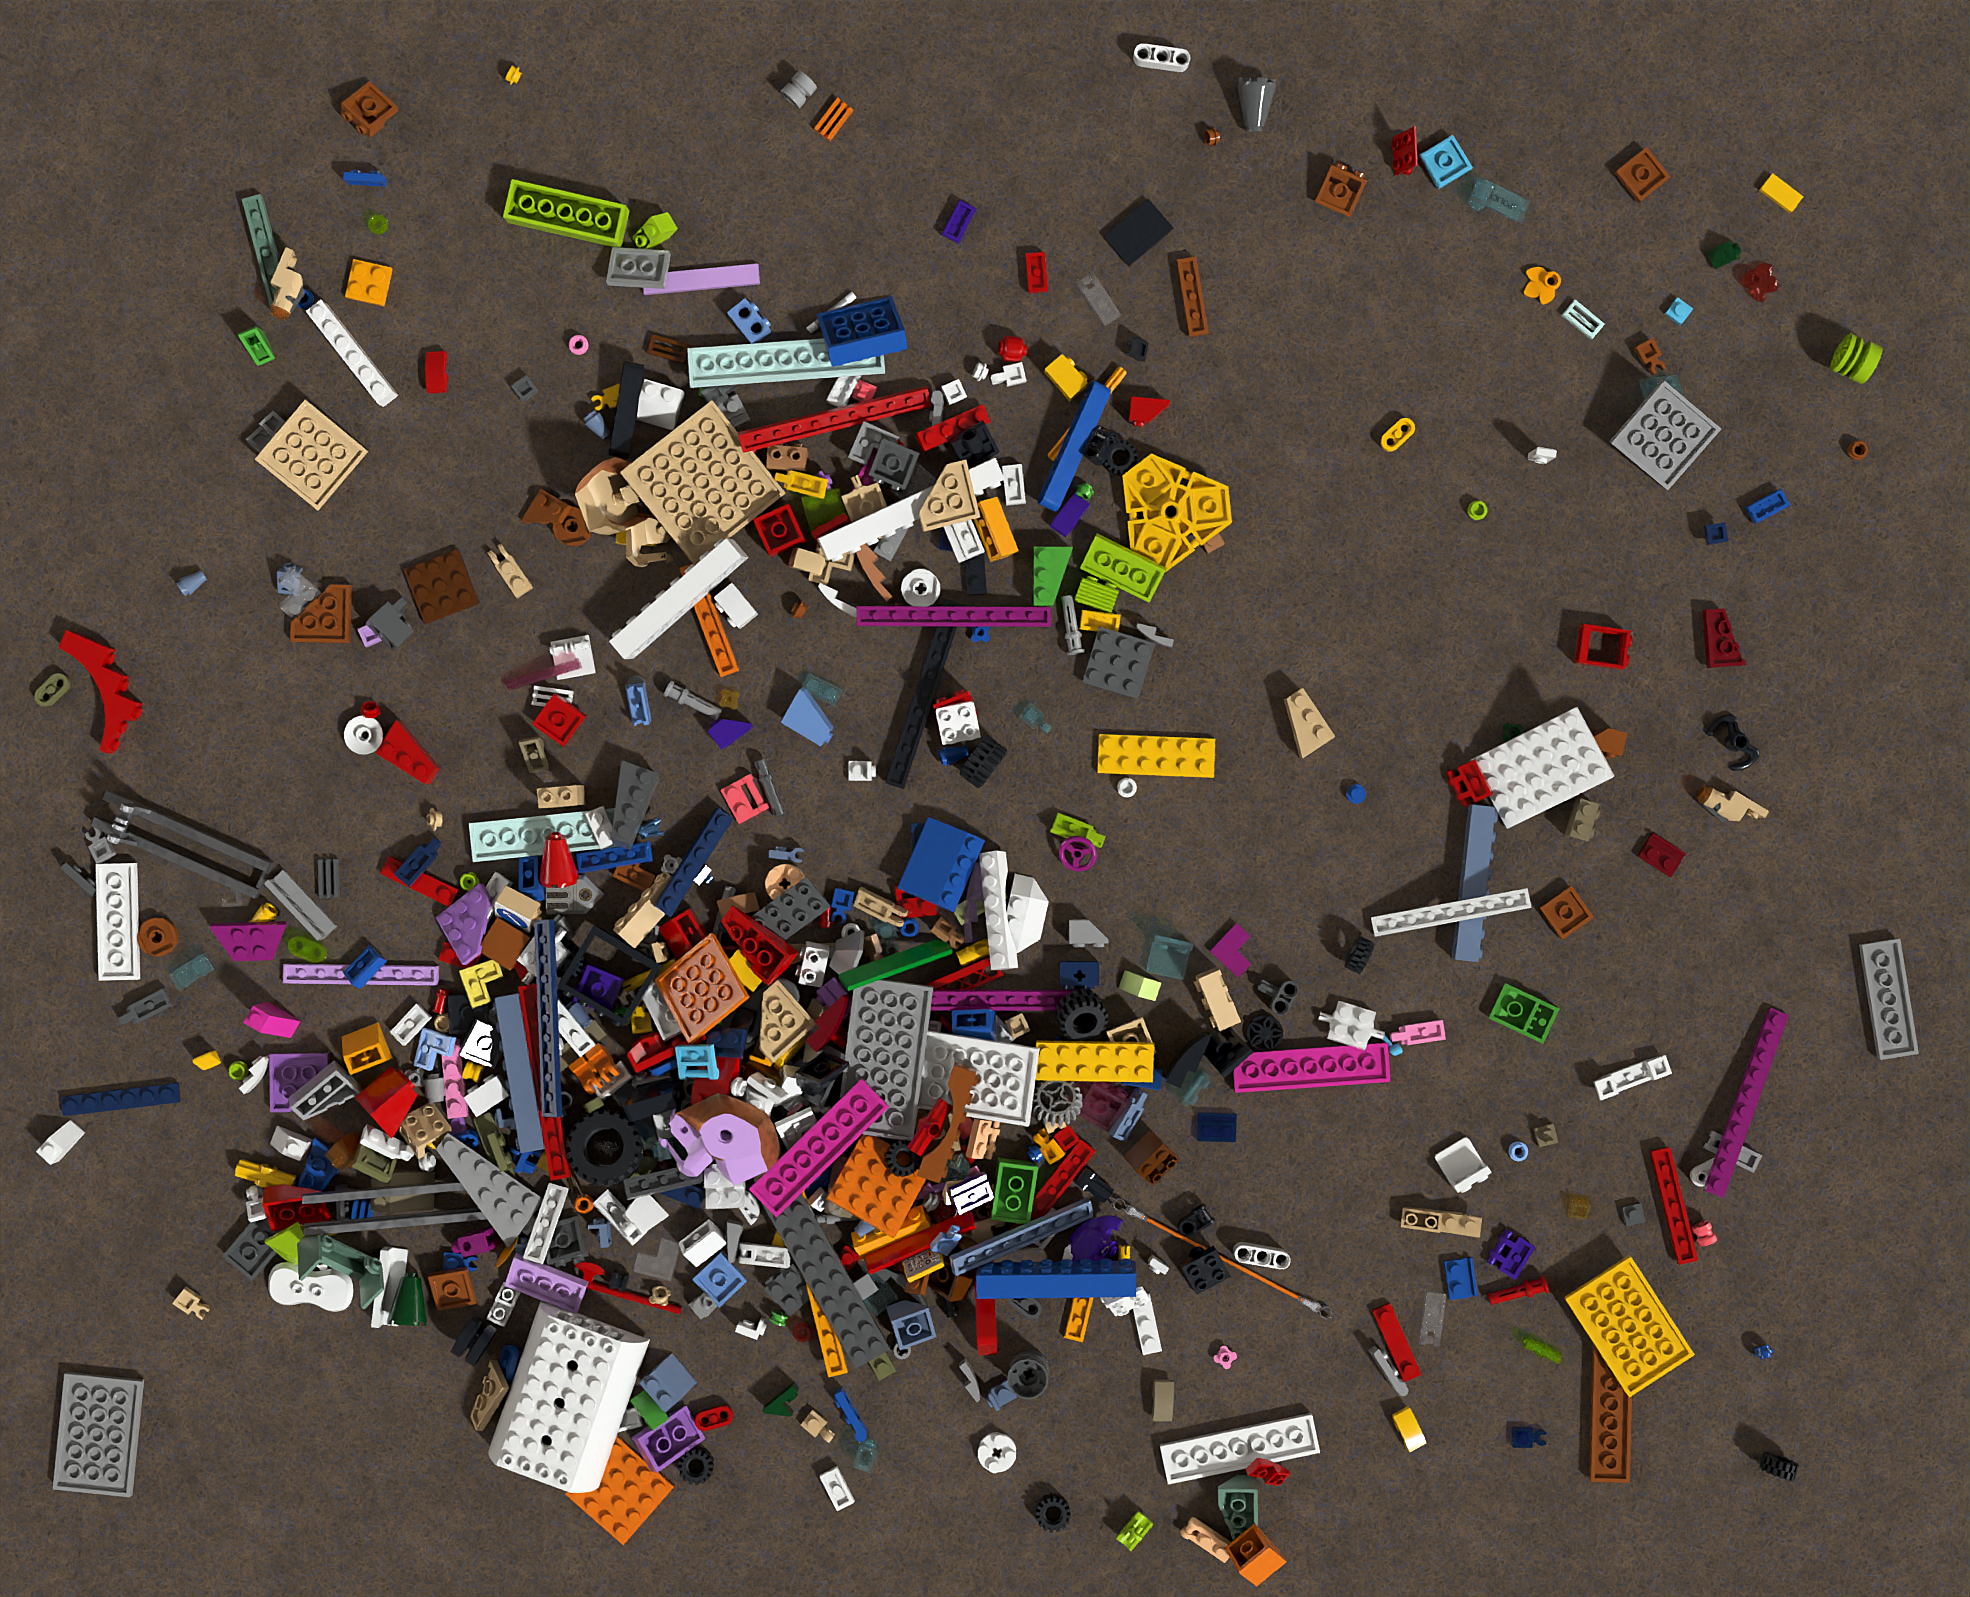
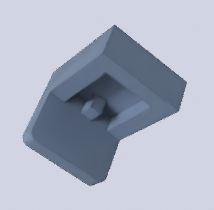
M504 1106L497 1108V1112H495L496 1124H499V1128L509 1127L510 1130H513L512 1119L515 1117L506 1118Z

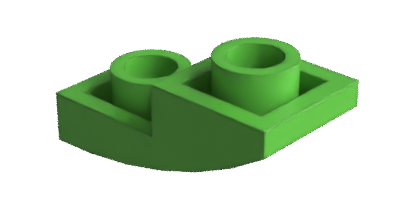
M646 1390L630 1400L651 1431H654L669 1420L667 1414L663 1412Z

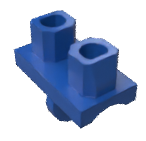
M511 1146L510 1151L514 1153L512 1160L517 1161L518 1157L521 1156L514 1171L517 1173L522 1171L529 1174L534 1173L537 1163L529 1160L531 1154L541 1157L544 1149L520 1153V1149H517L516 1146Z

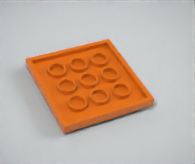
M712 933L655 979L687 1042L691 1044L749 998L717 937Z
M861 1134L826 1199L888 1236L895 1238L926 1179L917 1176L919 1168H917L916 1172L905 1177H897L894 1173L891 1174L889 1172L890 1169L886 1168L887 1163H884L886 1158L884 1156L885 1152H887L888 1147L891 1145L877 1136ZM899 1151L896 1155V1161L899 1165L906 1166L910 1162V1156Z
M617 1435L599 1487L590 1492H566L565 1495L624 1545L675 1485L662 1473L650 1471L643 1457Z

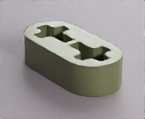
M599 1096L581 1107L585 1114H589L604 1104Z

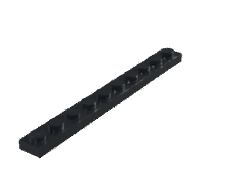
M945 599L943 607H964V604ZM936 627L885 781L886 784L901 789L905 787L957 627Z

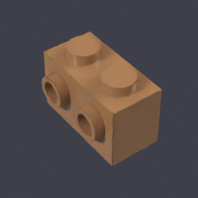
M785 443L769 446L766 469L768 471L787 472V470L807 473L808 449L803 444L785 446Z

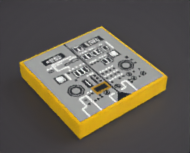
M931 1248L902 1261L906 1278L909 1282L945 1266L942 1254L932 1251Z

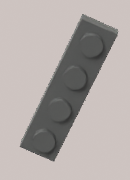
M678 1167L623 1180L627 1200L704 1183L702 1172L697 1177L686 1176L679 1171Z

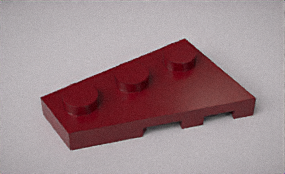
M1725 609L1703 610L1707 668L1747 665L1739 652L1740 646L1734 639L1733 629Z

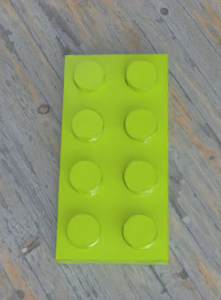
M1098 533L1080 569L1148 603L1151 601L1167 569Z

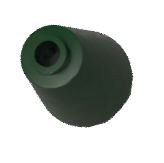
M406 1273L405 1277H401L387 1318V1324L392 1325V1321H394V1324L420 1326L421 1322V1326H426L427 1319L421 1278H417V1274Z

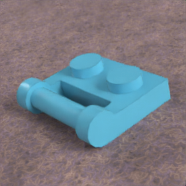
M714 1044L678 1045L675 1047L678 1073L681 1080H688L689 1078L718 1079L719 1069L716 1066ZM687 1066H707L708 1070H689Z

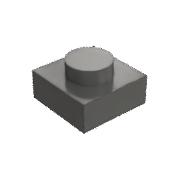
M525 375L511 385L523 403L539 392L528 375Z
M1640 1202L1621 1206L1625 1226L1646 1222Z

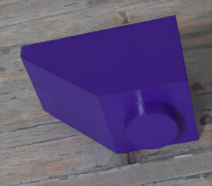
M717 719L709 725L711 728L707 731L720 749L724 750L754 728V726L746 722L726 719L720 721Z

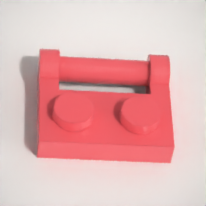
M752 774L721 789L738 824L770 808L764 802L753 782L754 777ZM746 784L758 805L756 809L752 808L741 787L742 785Z

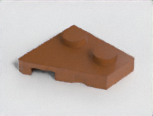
M540 489L521 521L526 524L537 522L540 524H548L550 522L562 524L571 506Z

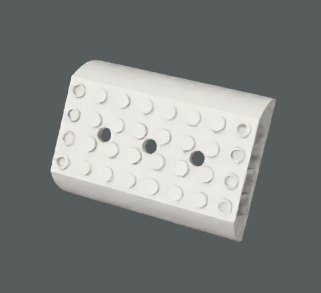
M541 1300L488 1451L492 1462L497 1466L567 1492L583 1493L597 1489L603 1477L650 1339L578 1313L574 1314ZM570 1360L577 1362V1370H571L568 1367ZM556 1398L564 1400L565 1406L563 1408L556 1406ZM544 1435L551 1437V1445L543 1443L542 1437Z

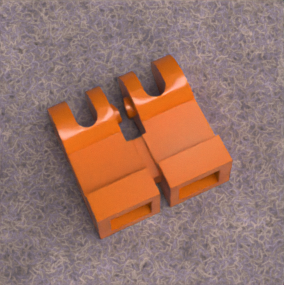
M599 1043L585 1053L586 1057L581 1056L568 1066L590 1095L596 1092L593 1084L598 1088L604 1086L600 1077L606 1082H610L612 1079L609 1071L615 1077L620 1074V1070L614 1063L607 1048Z

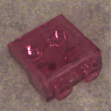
M1093 1081L1082 1099L1083 1105L1080 1108L1079 1116L1109 1132L1126 1106L1129 1096L1123 1088L1117 1087L1116 1089L1110 1085V1082Z

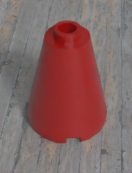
M561 832L549 833L545 837L539 877L540 884L547 888H551V885L563 888L576 884L577 879L579 880V875L565 835L561 834Z

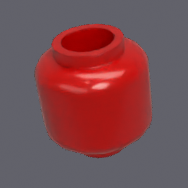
M1006 335L1003 340H999L998 355H1001L1004 361L1019 362L1023 356H1026L1027 344H1024L1023 338Z

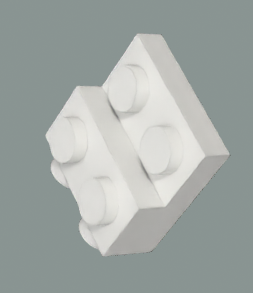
M710 1164L709 1168L704 1169L706 1209L746 1208L745 1181L734 1186L721 1174L717 1164Z

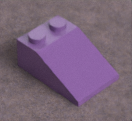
M686 1405L667 1415L669 1420L654 1431H651L649 1426H647L632 1437L650 1471L658 1473L705 1439L701 1430L696 1427L695 1420Z

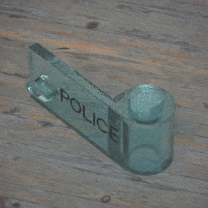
M1479 178L1475 181L1468 203L1474 210L1481 211L1482 209L1490 208L1518 223H1522L1530 201L1491 181Z

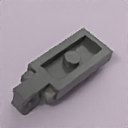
M163 988L128 1006L129 1008L126 1009L128 1013L118 1019L121 1025L131 1021L133 1024H138L174 1006V1003L166 988Z

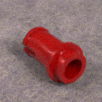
M831 904L829 909L820 914V922H818L820 928H831V924H833L831 922Z
M439 988L436 991L437 997L432 1011L444 1014L448 995L451 994L450 990Z

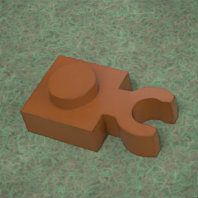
M1654 338L1634 348L1642 364L1648 363L1650 365L1649 372L1651 375L1657 373L1655 370L1656 365L1660 367L1661 371L1666 369L1665 363L1658 359L1662 353Z

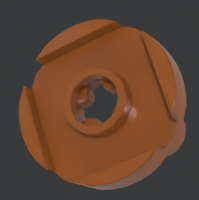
M571 507L562 524H553L556 538L568 546H580L589 540L592 534L588 530L581 509ZM571 522L578 525L575 532H572L570 529L568 530Z
M152 918L145 921L137 935L138 945L141 950L146 954L156 957L169 954L179 942L177 928L167 918ZM155 932L162 935L160 942L159 940H154Z

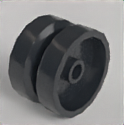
M475 1315L464 1326L450 1353L459 1358L464 1355L467 1349H470L465 1357V1362L473 1367L480 1360L498 1330L489 1324L479 1333L483 1320Z

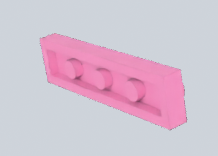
M456 1039L452 1057L442 1055L448 1119L469 1116L468 1104L464 1099L467 1093L465 1079L462 1078L464 1071L463 1057L458 1054L462 1046L461 1039Z

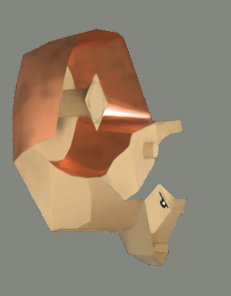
M614 457L595 466L580 481L575 492L589 532L611 535L626 531V558L635 566L644 567L649 562L666 560L667 562L674 561L667 552L640 553L642 545L667 543L672 537L654 515L637 513L636 502H639L637 494L620 474L631 463Z

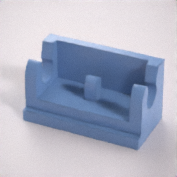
M645 682L625 685L633 726H637L640 723L649 725L651 713Z

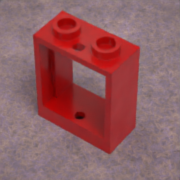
M1589 624L1580 625L1574 664L1624 670L1630 660V656L1627 653L1628 647L1632 644L1631 630ZM1591 632L1620 636L1616 664L1587 660Z

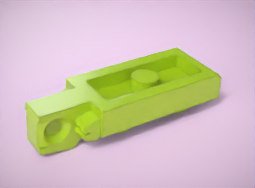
M1057 813L1050 831L1065 838L1071 836L1085 837L1094 846L1099 848L1102 847L1106 837L1096 833L1097 830L1093 829L1094 826Z

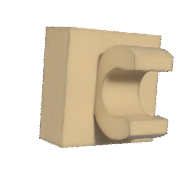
M1023 1013L1005 1020L1013 1039L1030 1031Z

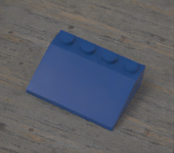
M892 296L817 314L832 367L908 349L905 329Z
M927 817L897 888L945 910L955 912L985 840Z

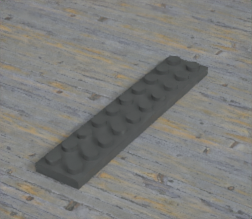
M803 1193L778 1217H775L762 1203L855 1368L857 1369L890 1350L889 1344Z

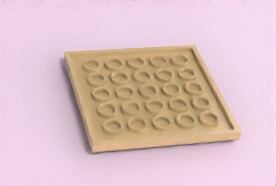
M712 400L620 472L622 477L694 565L700 562L699 558L708 551L710 553L715 549L714 544L722 538L724 540L726 538L729 539L785 494V491L774 480L773 476L753 451L742 452L738 432Z

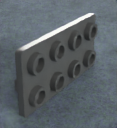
M806 876L752 915L751 918L786 940L829 909L830 904Z

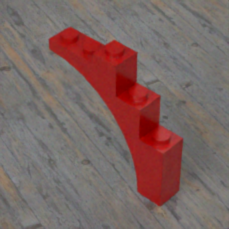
M66 630L58 648L77 659L94 678L100 690L105 711L104 736L99 750L104 753L113 754L120 746L119 739L121 734L127 730V720L136 721L142 715L143 709L141 707L143 703L122 695V692H125L129 686V676L108 668L115 660V649L74 631Z

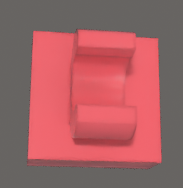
M859 380L851 398L859 402L871 400L877 387Z

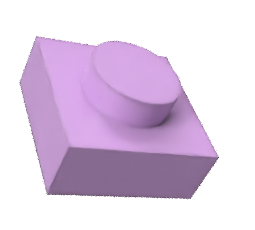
M367 625L358 629L365 647H370L382 641Z

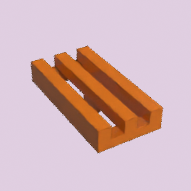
M837 97L814 130L828 141H831L851 115L853 109ZM840 105L839 109L836 111V113L833 115V117L830 119V121L827 123L824 129L821 130V127L824 125V123L827 121V119L830 117V115L833 113L836 107ZM845 109V114L842 116V118L839 120V122L836 124V126L833 128L830 134H826L830 127L833 125V123L836 121V119L839 117V115L842 113V111Z

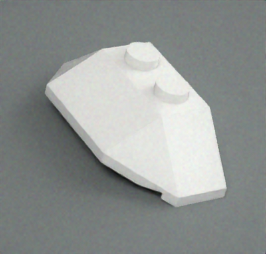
M1019 874L1014 875L1006 911L1016 953L1040 940L1049 902L1034 878Z

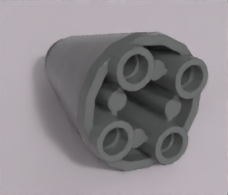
M1238 78L1237 87L1246 131L1262 132V127L1265 125L1276 90V79Z

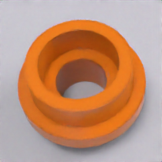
M585 1194V1198L579 1195L575 1199L574 1206L579 1213H589L594 1207L592 1204L594 1200L588 1194ZM582 1200L587 1201V1207L581 1205Z

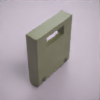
M359 1142L352 1167L386 1184L391 1180L397 1158L393 1160Z

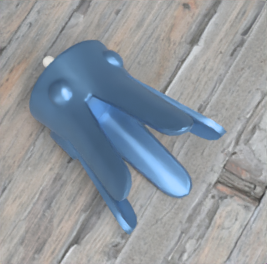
M658 816L640 826L637 835L639 834L642 840L651 836L664 835L662 833L665 831L657 830L660 827L657 823L661 820L657 819Z

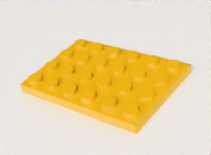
M1629 1255L1564 1297L1628 1397L1636 1394L1695 1355Z

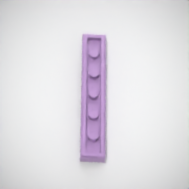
M748 264L668 272L665 289L643 288L644 295L758 285L760 284L759 265Z

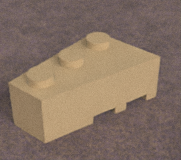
M1303 688L1284 699L1300 759L1335 737Z
M1215 967L1196 975L1194 984L1198 992L1202 991L1204 999H1201L1205 1010L1209 1009L1212 1016L1209 1019L1213 1028L1217 1027L1221 1031L1240 1023L1241 1020L1228 993V988L1222 979V973L1220 969Z

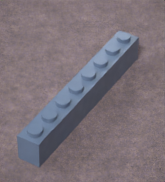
M1468 805L1458 901L1489 896L1487 881L1491 879L1489 863L1493 860L1491 845L1495 841L1496 832L1493 831L1494 823L1497 822L1498 812L1495 811L1496 807ZM1486 916L1457 921L1455 923L1452 959L1479 962V958L1483 954V947L1480 944L1481 939L1485 935V928L1482 926L1483 919H1486Z
M513 994L497 997L495 1002H493L494 1013L498 1015L496 1028L498 1033H501L502 1041L499 1042V1045L505 1057L503 1069L508 1075L506 1087L511 1093L509 1106L514 1111L515 1118L512 1119L514 1130H517L518 1135L516 1147L520 1149V1153L545 1149L520 995Z

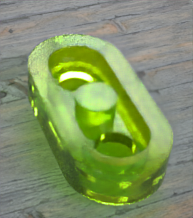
M295 936L288 942V950L291 954L310 962H322L327 957V949L323 944L304 936ZM298 942L302 943L301 949L297 948ZM316 949L320 950L319 956L315 955Z

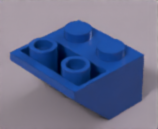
M991 1009L952 1010L953 1034L996 1041V1011Z

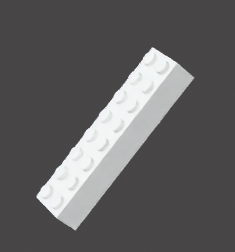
M722 538L714 544L715 549L710 553L708 551L699 558L700 562L698 564L690 565L684 571L686 574L682 578L677 577L674 579L667 591L662 590L656 595V601L652 604H646L641 609L642 613L639 616L631 617L626 622L627 626L623 630L620 628L612 634L613 638L609 642L624 659H634L749 558L735 540L727 538L724 540Z

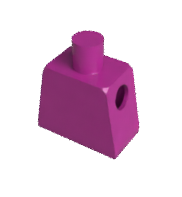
M493 1226L465 1233L457 1238V1241L452 1242L451 1247L454 1253L461 1252L462 1257L488 1252L500 1245L502 1240Z

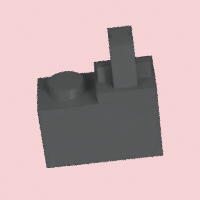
M402 597L395 604L391 601L384 604L366 622V625L393 652L413 634L411 625L407 621L400 619L403 615L400 610L407 604Z

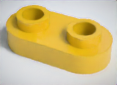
M1408 418L1400 419L1381 437L1380 445L1382 449L1387 452L1395 451L1414 433V422ZM1401 426H1406L1407 432H1402ZM1387 439H1392L1393 445H1388Z

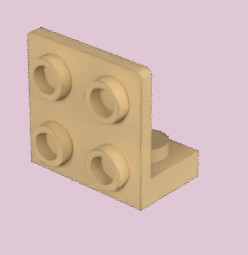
M434 1102L406 1114L398 1128L400 1134L418 1159L425 1156L427 1144L452 1131L451 1126Z

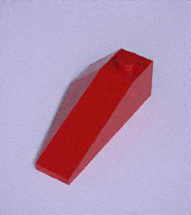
M734 905L730 907L721 920L733 941H736L741 949L742 956L746 957L751 965L752 972L767 985H770L779 977L799 953L784 939Z

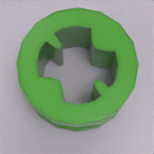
M772 1310L773 1316L769 1318V1321L779 1326H785V1319H788V1315L778 1310Z

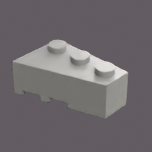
M334 1060L289 1097L290 1108L301 1119L306 1120L327 1111L329 1107L345 1103L346 1100L361 1093L362 1089L361 1085Z

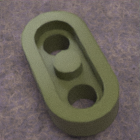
M61 673L53 674L35 692L34 697L37 704L52 706L69 690L71 686L70 678ZM60 680L63 681V686L61 687L58 685ZM48 693L50 698L45 700L44 696Z

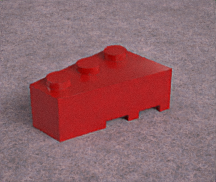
M400 720L394 722L376 751L377 755L424 784H431L440 770L439 765Z

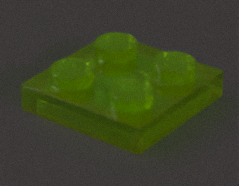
M839 487L826 490L824 499L810 495L801 497L810 533L818 526L830 522L834 517L846 514Z

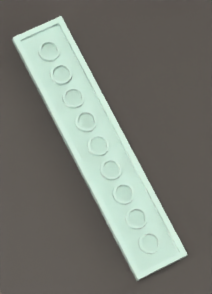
M823 339L687 348L691 388L885 374L884 355L832 367Z

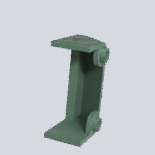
M323 1234L304 1236L297 1243L299 1280L303 1281L319 1263L325 1264L359 1280L362 1309H365L384 1290L382 1263L377 1258H372Z

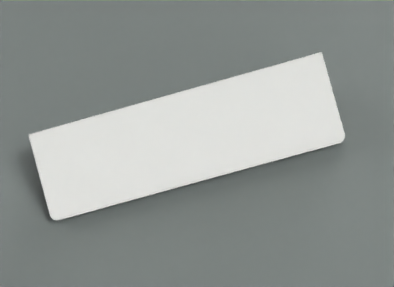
M385 1246L380 1251L379 1260L383 1268L384 1290L374 1299L371 1327L379 1328L382 1325H389L387 1324V1318L400 1279L405 1277L408 1249ZM392 1321L391 1326H398L397 1324H394V1321Z

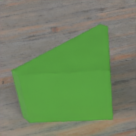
M254 326L238 333V337L257 366L275 359L263 330Z

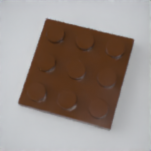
M459 549L404 569L424 624H429L480 604Z

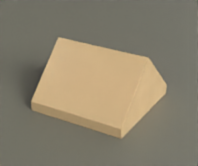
M1143 1017L1106 1031L1110 1042H1152Z

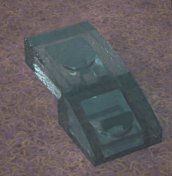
M203 953L169 974L178 991H181L209 974L214 968Z

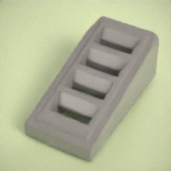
M729 1219L726 1224L728 1263H734L744 1223Z

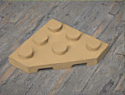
M966 460L945 465L918 512L923 532L980 517Z
M778 980L762 993L759 1049L773 1064L816 1025L814 1020Z

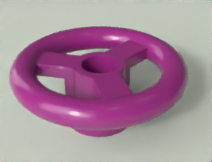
M1082 836L1066 838L1061 843L1058 851L1061 863L1066 868L1077 872L1091 868L1097 858L1094 844ZM1065 848L1072 853L1074 858L1073 864L1066 860L1064 855ZM1091 853L1089 862L1079 866L1080 859L1086 854Z

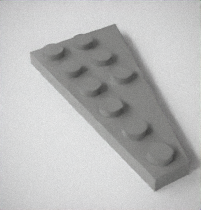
M447 1133L436 1150L506 1246L510 1248L542 1203L543 1198L504 1171L500 1172V1169Z

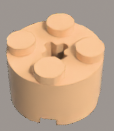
M792 864L778 865L769 871L766 877V891L771 899L774 900L802 880L805 875L798 867ZM784 878L791 883V885L787 886V889L781 885Z

